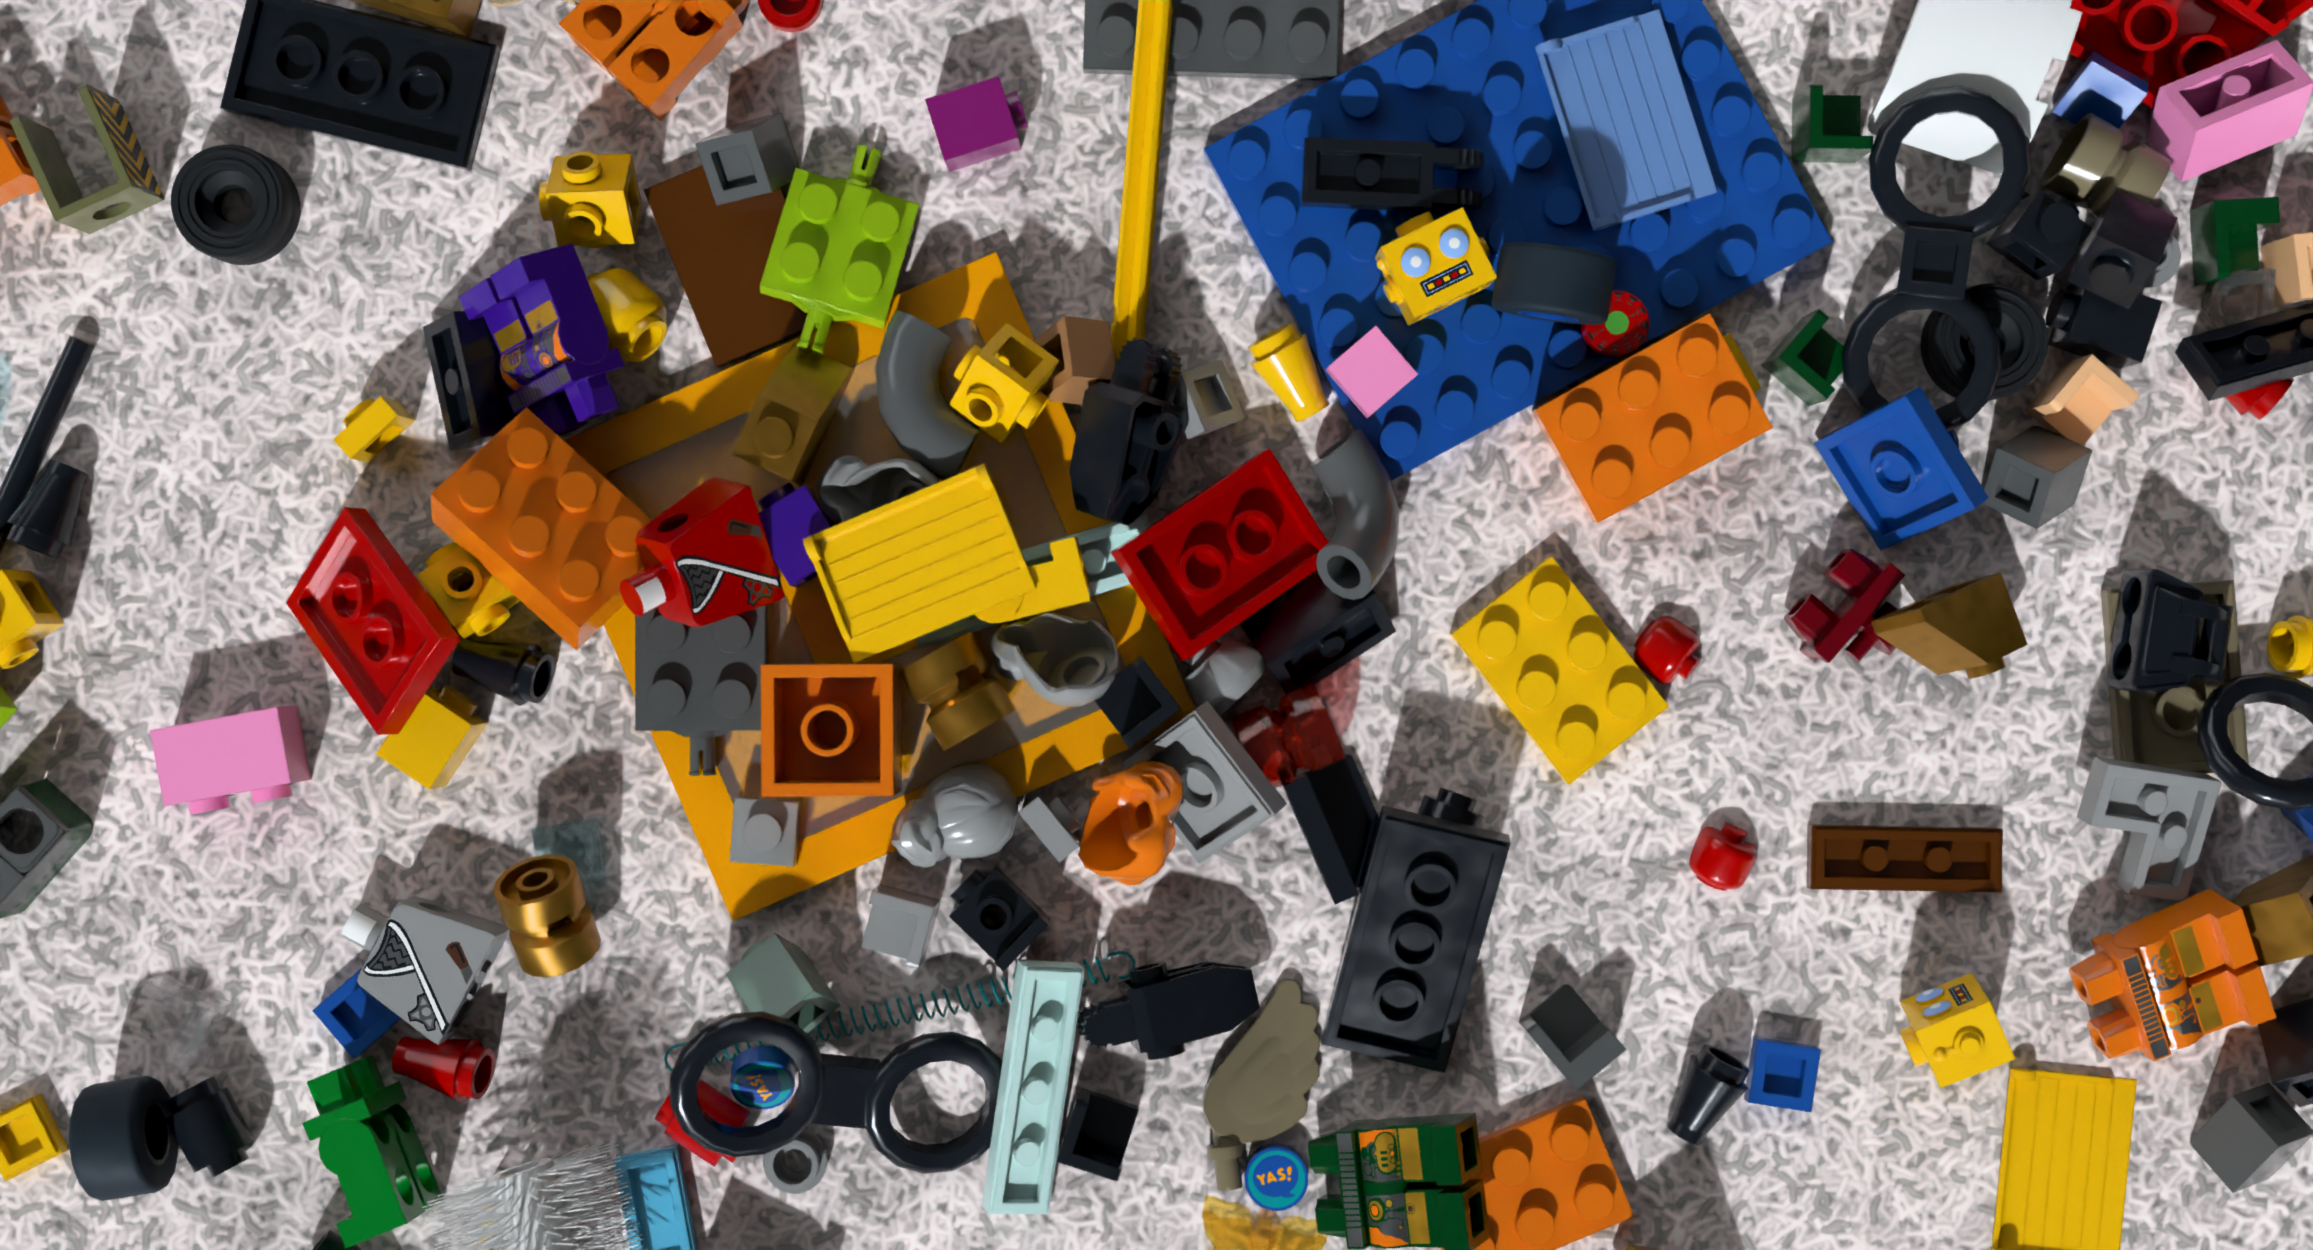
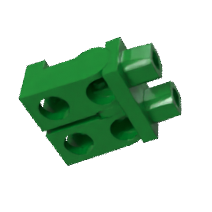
M373 1055L307 1081L319 1115L302 1124L309 1141L321 1137L318 1147L320 1159L328 1170L338 1176L352 1215L336 1224L345 1249L405 1225L424 1213L425 1209L431 1208L434 1205L422 1208L423 1206L443 1200L427 1203L443 1196H437L441 1194V1191L412 1120L405 1108L397 1104L407 1097L400 1081L385 1087Z

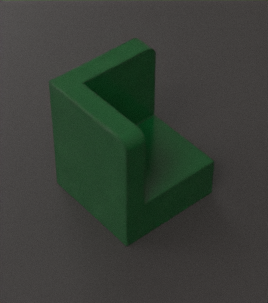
M1811 84L1792 99L1791 162L1855 163L1873 150V136H1860L1861 96L1823 95V85Z
M2279 197L2214 200L2190 210L2194 286L2241 284L2258 281L2260 270L2257 231L2280 223Z
M1820 309L1802 317L1761 365L1808 406L1827 400L1835 391L1831 384L1843 371L1841 354L1843 345L1822 328L1829 317Z

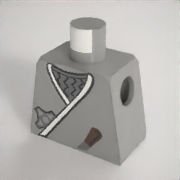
M413 896L399 901L389 917L362 903L359 904L345 923L342 937L370 951L358 975V984L426 1038L439 1045L456 1035L506 941L510 929L503 924Z

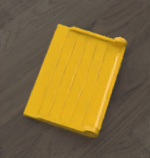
M985 463L803 539L805 550L814 564L841 635L846 642L854 663L863 661L1037 589Z
M2009 1067L1991 1250H2120L2137 1080Z

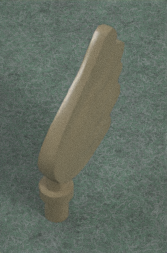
M1285 978L1278 982L1257 1017L1218 1063L1206 1084L1203 1094V1111L1206 1121L1212 1128L1214 1144L1207 1146L1208 1159L1214 1160L1217 1190L1219 1191L1236 1190L1243 1187L1239 1157L1244 1155L1243 1143L1266 1140L1279 1135L1293 1127L1306 1115L1308 1103L1304 1094L1317 1082L1320 1076L1319 1065L1315 1060L1320 1047L1318 1035L1314 1032L1318 1022V1013L1316 1008L1310 1003L1301 1002V988L1296 980Z

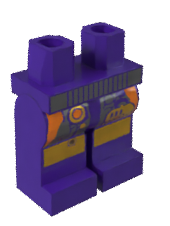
M573 243L518 257L492 274L490 278H486L459 296L468 320L484 317L501 355L499 365L501 377L507 387L514 392L507 396L514 414L522 412L526 407L529 410L533 409L534 414L558 436H561L587 425V420L597 418L621 407L608 375L622 368L625 364L618 348L608 350L609 337L607 328Z

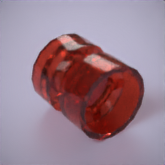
M1313 683L1280 696L1278 708L1270 710L1262 704L1230 718L1241 745L1275 789L1296 780L1297 769L1302 766L1315 772L1345 759L1337 733Z

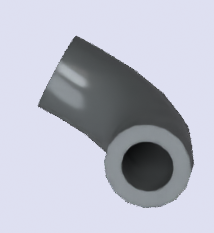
M896 310L886 328L875 365L879 411L900 449L916 462L925 466L936 477L945 480L959 473L977 438L980 428L952 410L941 393L939 373L943 359L953 340L925 321L903 311Z
M1358 428L1337 441L1310 465V468L1321 481L1332 501L1336 518L1335 532L1329 542L1318 552L1316 559L1317 571L1323 583L1333 593L1351 600L1364 598L1381 580L1395 555L1399 524V509L1391 476L1372 442L1363 430Z

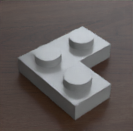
M2094 756L2077 818L2091 826L2131 831L2116 882L2117 887L2132 895L2182 901L2187 899L2222 781L2204 773Z

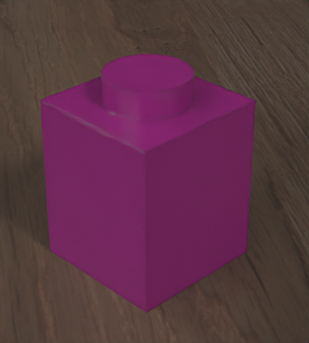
M999 76L925 99L949 172L1021 149L1017 132L1028 129L1027 121L1017 91L1005 95Z

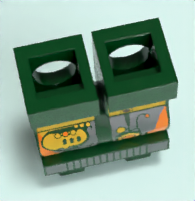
M1476 1113L1356 1120L1335 1132L1319 1135L1309 1141L1310 1167L1314 1174L1339 1173L1341 1194H1325L1317 1199L1315 1208L1317 1231L1320 1234L1346 1237L1347 1249H1366L1371 1246L1385 1249L1435 1247L1444 1248V1250H1474L1490 1238L1483 1179H1471L1482 1171Z

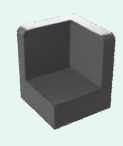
M782 112L727 126L695 143L716 206L774 192L792 180L795 168L800 169Z
M2032 426L1996 448L1984 487L1989 498L1983 504L2038 529L2074 505L2093 450L2040 426Z
M1568 984L1558 988L1519 1021L1520 1025L1576 1091L1626 1050L1612 1031L1596 1017L1576 991Z
M2266 1083L2232 1095L2191 1138L2190 1144L2232 1193H2235L2273 1176L2313 1136V1130L2270 1083Z

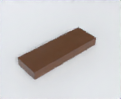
M1807 824L1806 887L1809 889L2002 892L2003 829L1995 827Z

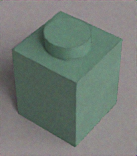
M776 933L768 939L752 945L743 954L741 962L726 973V976L750 1012L764 1011L790 1019L807 1034L841 1006L804 951Z

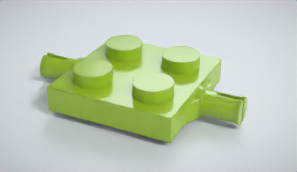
M858 145L856 147L848 179H833L795 168L761 279V294L792 302L807 313L797 348L808 353L814 331L817 330L812 346L813 355L824 354V347L832 321L854 320L878 328H885L918 216L920 204L883 194L873 187L879 162L883 155L879 150L872 147L866 169L863 170L867 156V145Z

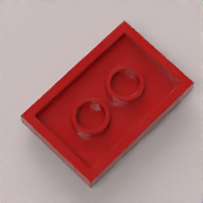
M1268 448L1257 453L1111 551V554L1179 661H1182L1197 654L1316 571L1318 552L1328 541L1271 449Z
M343 508L286 601L292 613L377 735L400 733L461 639L364 508Z

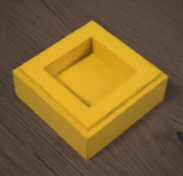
M41 1093L0 1113V1172L5 1182L69 1150Z

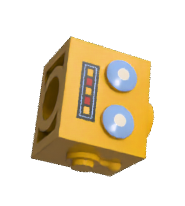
M1463 207L1435 221L1430 212L1423 213L1406 221L1395 229L1399 238L1381 246L1375 255L1377 268L1381 270L1385 278L1386 284L1383 285V290L1389 302H1395L1399 306L1408 326L1489 287L1497 278L1488 259L1490 255L1489 247L1483 237L1479 238L1476 235Z
M1972 972L1899 1001L1910 1024L1909 1027L1899 1030L1915 1067L1928 1063L1940 1088L2015 1060V1056L1991 1002Z

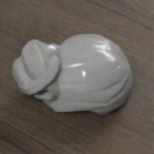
M843 456L833 460L824 471L822 479L817 484L819 505L827 517L840 524L936 484L938 480L934 473L916 461L903 458L891 459L868 466L864 460L857 456Z
M1045 612L1031 619L1025 618L1003 623L1000 629L991 637L989 646L990 651L994 655L996 670L1000 675L1015 681L1026 680L1038 695L1059 706L1080 707L1103 696L1115 679L1120 656L1114 637L1100 622L1093 619L1076 620L1052 612Z
M965 762L954 766L932 780L920 794L919 798L912 799L900 810L892 827V845L912 865L924 868L934 866L937 861H942L947 856L958 859L982 858L999 852L1013 836L1019 818L1017 800L1013 789L1003 774L987 764Z

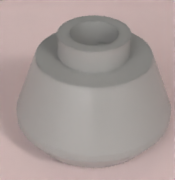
M1230 636L1221 643L1215 640L1184 661L1192 670L1184 680L1196 707H1199L1208 700L1219 716L1233 706L1266 671L1265 660L1256 648Z

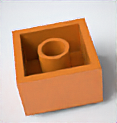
M901 663L761 665V797L894 796L901 792V675L899 674Z

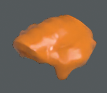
M1140 761L1121 772L1098 778L1092 782V789L1097 792L1089 801V810L1082 827L1080 851L1078 853L1085 868L1099 876L1114 879L1125 885H1139L1149 877L1157 874L1164 866L1165 858L1175 846L1176 832L1174 819L1178 813L1184 792L1181 777L1173 767L1160 762Z

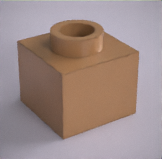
M1064 316L1033 340V342L1059 360L1041 391L1050 398V402L1082 405L1084 392L1098 380L1110 384L1117 356L1112 348L1108 321Z

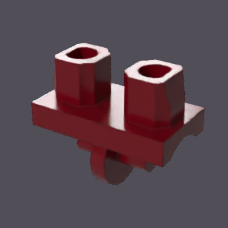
M1852 548L1843 549L1823 573L1828 580L1847 595L1841 603L1832 611L1816 596L1808 593L1800 598L1783 618L1797 637L1805 643L1800 651L1813 662L1820 659L1825 663H1830L1855 633L1858 635L1846 647L1845 652L1857 662H1860L1872 647L1888 655L1896 649L1895 646L1875 634L1871 622L1898 609L1892 604L1885 602L1873 617H1871V614L1904 578L1905 574L1892 563L1875 564L1871 559Z

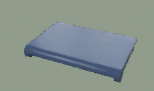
M1659 9L1642 15L1631 16L1562 39H1551L1535 47L1593 231L1605 229L1717 193Z

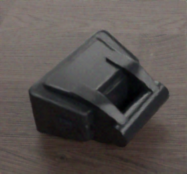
M2130 569L2125 571L2120 586L2106 679L2107 686L2115 690L2155 693L2166 691L2168 688H2179L2188 685L2192 674H2196L2195 678L2223 682L2234 606L2203 602V593L2199 588L2159 569ZM2201 619L2204 620L2202 629L2198 659H2195L2194 656L2196 650L2199 623Z

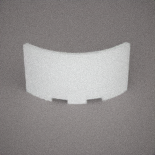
M1918 0L1895 62L1868 118V130L1872 134L1877 135L1879 128L1900 104L1928 89L1961 85L1990 93L2015 112L2031 142L2048 106L2047 103L2039 101V92L2052 60L2066 62L2082 12L2070 8L2072 0ZM1959 113L1935 115L1916 125L1902 141L1903 144L1999 175L2003 173L2002 148L1993 131L1977 118Z

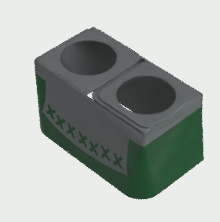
M47 778L16 787L0 805V829L18 808L29 809L37 814L42 821L44 829L41 843L36 849L26 854L13 853L5 848L0 841V919L25 911L92 834L93 824L91 818ZM19 872H21V873L28 872V873H27L25 876H22Z

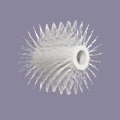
M603 1142L574 1153L589 1146L588 1144L559 1158L556 1157L567 1150L552 1158H544L543 1156L539 1160L521 1163L503 1171L497 1170L499 1173L487 1178L473 1179H487V1181L453 1187V1189L467 1186L472 1187L437 1195L442 1196L455 1193L428 1201L427 1203L448 1198L423 1206L422 1208L444 1202L425 1209V1211L447 1203L450 1204L434 1210L436 1211L435 1213L450 1209L454 1210L429 1217L428 1219L451 1213L427 1223L453 1215L432 1225L445 1221L446 1223L444 1224H447L434 1228V1230L453 1224L457 1225L430 1233V1235L457 1227L432 1237L434 1238L456 1230L441 1238L446 1239L457 1236V1238L435 1244V1246L456 1239L460 1240L437 1247L434 1250L460 1241L463 1242L443 1250L456 1248L454 1250H614L615 1248L643 1240L644 1238L614 1246L643 1235L640 1234L613 1243L635 1232L621 1237L616 1236L638 1228L616 1234L612 1233L640 1223L606 1233L636 1221L633 1220L618 1226L614 1225L631 1218L609 1223L612 1220L635 1214L636 1212L609 1219L635 1208L607 1217L628 1208L627 1206L612 1210L617 1206L631 1203V1201L611 1207L607 1206L633 1198V1196L604 1205L629 1195L626 1194L615 1199H609L623 1193V1191L603 1196L604 1194L629 1187V1185L601 1193L628 1182L600 1191L621 1182L608 1183L609 1180L622 1177L623 1175L606 1180L602 1179L626 1171L602 1177L621 1168L605 1174L602 1173L616 1165L600 1169L596 1168L622 1161L620 1159L600 1165L621 1156L600 1163L597 1162L614 1155L590 1158L616 1150L612 1149L597 1153L618 1146V1144L598 1151L595 1150L614 1144V1142L592 1149L604 1144ZM605 1157V1158L600 1159V1160H597V1161H595V1162L588 1163V1162L593 1161V1160H595V1159H597V1158ZM606 1169V1170L601 1171V1172H599V1173L591 1174V1173H593V1172ZM607 1185V1186H604V1187H602V1188H599V1189L590 1191V1190L595 1189V1188H597V1187H599V1186ZM608 1197V1198L603 1199V1200H601V1201L593 1202V1201H595V1200H597V1199H601V1198ZM455 1205V1206H453V1207H451V1208H447V1209H444V1210L437 1211V1210L442 1209V1208H445V1207H447V1206ZM608 1213V1214L603 1215V1216H601V1217L595 1218V1217H597V1216H599V1215H601V1214ZM464 1214V1215H462V1216H460V1217H457V1218H455V1219L448 1220V1219H450V1218H453V1217H456V1216H458V1215ZM466 1218V1219L461 1220V1221H457V1222H454V1223H450V1222L455 1221V1220H459V1219ZM462 1230H467V1231H465V1232H463V1233H459V1234H456V1235H452V1234H455V1233L460 1232V1231H462ZM474 1240V1241H472V1242H470V1243H467V1244H464V1245H460V1244L466 1243V1242H468V1241ZM476 1244V1245H473V1246H469V1247H466V1248H462V1247H465V1246H467V1245ZM637 1244V1245H631V1246L624 1247V1248H620V1249H616V1250H625V1249H627V1248H631V1247H634V1246H638V1244Z

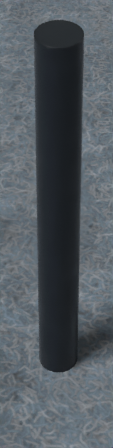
M70 335L0 486V553L12 527V524L8 523L7 520L28 494L94 350V345Z

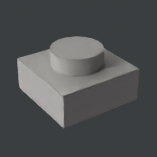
M1222 359L1181 371L1182 373L1178 375L1179 383L1173 404L1185 408L1188 421L1185 430L1187 439L1225 428L1245 419Z
M1040 793L1019 811L1021 817L1059 863L1080 846V839L1074 832L1082 824L1059 796L1049 802Z
M745 796L735 797L730 862L792 867L797 865L802 801Z

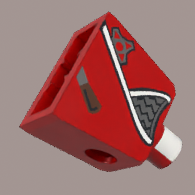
M716 477L706 480L638 531L635 542L644 570L624 579L620 583V592L624 603L636 616H643L658 608L664 618L691 627H699L777 602L785 597L750 485Z

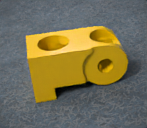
M1071 537L1049 543L1053 561L1028 567L1037 589L974 615L988 623H1005L1094 601L1078 538Z

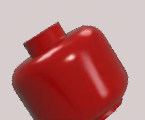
M1671 616L1660 617L1658 620H1652L1636 640L1633 654L1634 662L1641 670L1660 684L1667 685L1672 683L1678 674L1687 680L1701 661L1699 657L1694 655L1699 648L1700 638L1695 631Z
M1725 822L1721 830L1714 827L1702 829L1689 859L1690 868L1697 875L1696 878L1706 885L1722 891L1740 888L1747 880L1758 858L1756 847L1745 841L1748 832L1728 822Z

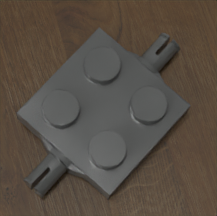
M768 605L699 627H691L666 619L659 612L658 608L643 616L635 615V731H672L684 737H690L689 775L699 776L702 774V751L703 776L717 775L715 771V737L731 731H761V665L768 664Z

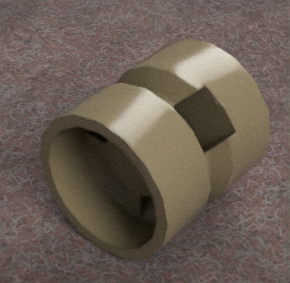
M2088 113L2077 122L2063 139L2042 176L2041 185L2072 203L2088 198V208L2092 210L2094 217L2099 218L2116 190L2146 204H2150L2161 188L2168 174L2171 162L2170 158L2137 141L2123 147L2122 130L2095 114Z

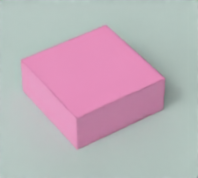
M1377 326L1372 328L1325 370L1366 418H1369L1418 375Z

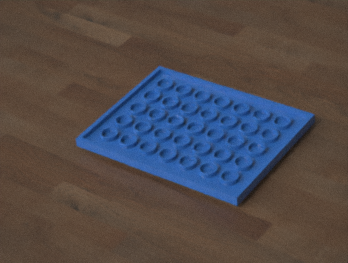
M1478 0L1205 147L1203 150L1205 157L1301 334L1306 333L1311 352L1353 430L1358 428L1363 430L1375 447L1392 480L1620 357H1604L1591 350L1582 336L1581 324L1533 319L1494 309L1491 305L1494 282L1489 287L1408 326L1399 306L1395 302L1390 303L1383 290V285L1386 284L1385 278L1381 270L1377 268L1375 255L1381 246L1399 238L1395 231L1398 226L1426 212L1301 207L1303 144L1305 138L1435 143V148H1457L1484 152V167L1472 172H1457L1434 168L1433 188H1469L1482 192V208L1479 210H1465L1476 235L1479 238L1483 237L1489 247L1490 255L1488 259L1495 274L1499 251L1505 243L1551 244L1607 255L1617 262L1613 291H1625L1636 296L1644 304L1648 312L1649 330L1640 346L1833 242L1702 0ZM1659 9L1717 193L1605 229L1593 231L1535 47L1551 39H1562L1631 16H1638ZM1432 208L1430 213L1435 221L1455 210ZM1377 326L1418 375L1369 418H1366L1325 370L1372 328Z

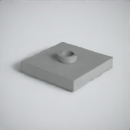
M1208 700L1122 763L1124 768L1127 769L1140 761L1160 762L1173 767L1178 772L1182 780L1184 792L1178 813L1174 819L1175 832L1199 864L1276 815L1287 804Z

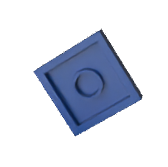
M1920 386L1833 430L1814 443L1880 551L1977 508L1989 498L1960 452L1959 439L1954 430L1947 431Z

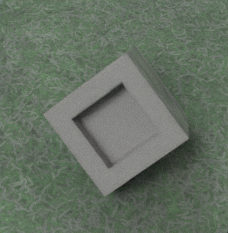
M878 884L871 892L869 904H872L861 947L907 959V967L919 969L926 957L940 899Z

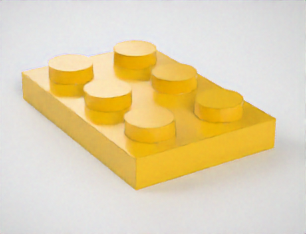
M1552 556L1546 558L1449 634L1568 785L1669 707Z

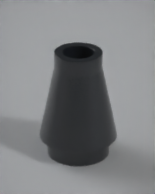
M50 460L43 475L7 520L8 523L12 524V527L6 539L33 551L58 559L64 545L68 547L72 545L83 487L89 475L69 465Z
M466 638L459 642L452 658V671L455 675L466 677L519 706L524 705L528 701L539 703L545 698L552 684L555 669L552 655L543 653L538 644L483 642Z
M1703 1045L1698 1055H1690L1673 1114L1667 1123L1669 1130L1689 1143L1701 1145L1707 1133L1748 1089L1744 1083L1750 1072L1747 1066L1732 1055L1711 1045Z

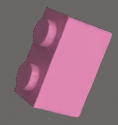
M2277 40L2159 87L2146 140L2154 150L2170 158L2171 171L2180 182H2184L2296 136L2313 90V80Z
M298 705L273 707L150 730L163 805L170 806L188 802L190 815L230 808L228 795L251 791L253 803L293 796L291 783L311 780Z

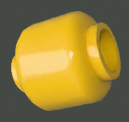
M613 268L601 273L588 275L586 278L607 328L609 337L608 350L618 348L624 363L629 361L639 362L650 357L663 343L667 334V307L661 297L633 272L623 268Z

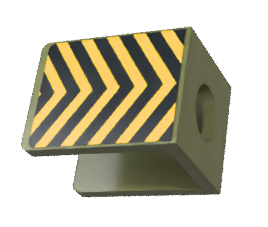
M86 84L78 88V92L119 182L83 198L53 130L20 115L10 119V123L55 221L91 234L163 201L164 196L119 100ZM116 203H120L119 205H116V206H114V207H112V208L105 209V210H100V209H102V208H104V207H106V206H109V205H112V204H116Z

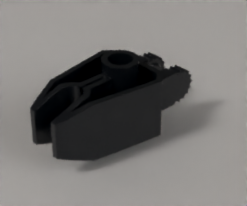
M1133 338L1132 341H1127V344L1122 346L1123 350L1119 352L1120 359L1116 362L1110 384L1097 380L1085 390L1069 470L1076 510L1127 526L1134 522L1156 499L1188 425L1185 408L1172 404L1179 383L1178 375L1182 373L1180 371L1183 366L1180 363L1181 358L1178 357V353L1173 352L1171 349L1165 347L1154 349L1153 344L1140 338Z
M1156 962L1130 969V979L1118 982L1121 996L1098 1001L1097 1005L1090 1003V1006H1084V1010L1078 1012L1080 1015L1077 1018L1078 1025L1076 1027L1080 1029L1079 1034L1081 1036L1084 1035L1086 1041H1090L1089 1044L1091 1046L1095 1044L1098 1048L1100 1046L1107 1048L1108 1044L1115 1046L1131 1042L1140 1053H1147L1149 1060H1156L1185 1052V1043L1233 1030L1257 1011L1260 1005L1252 970L1246 969L1245 966L1202 962L1168 970L1166 962Z

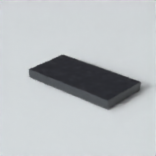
M246 0L220 108L227 112L471 171L501 48L496 44L315 0Z
M1382 805L1321 1036L1322 1045L1443 1073L1446 1072L1511 842L1508 834Z

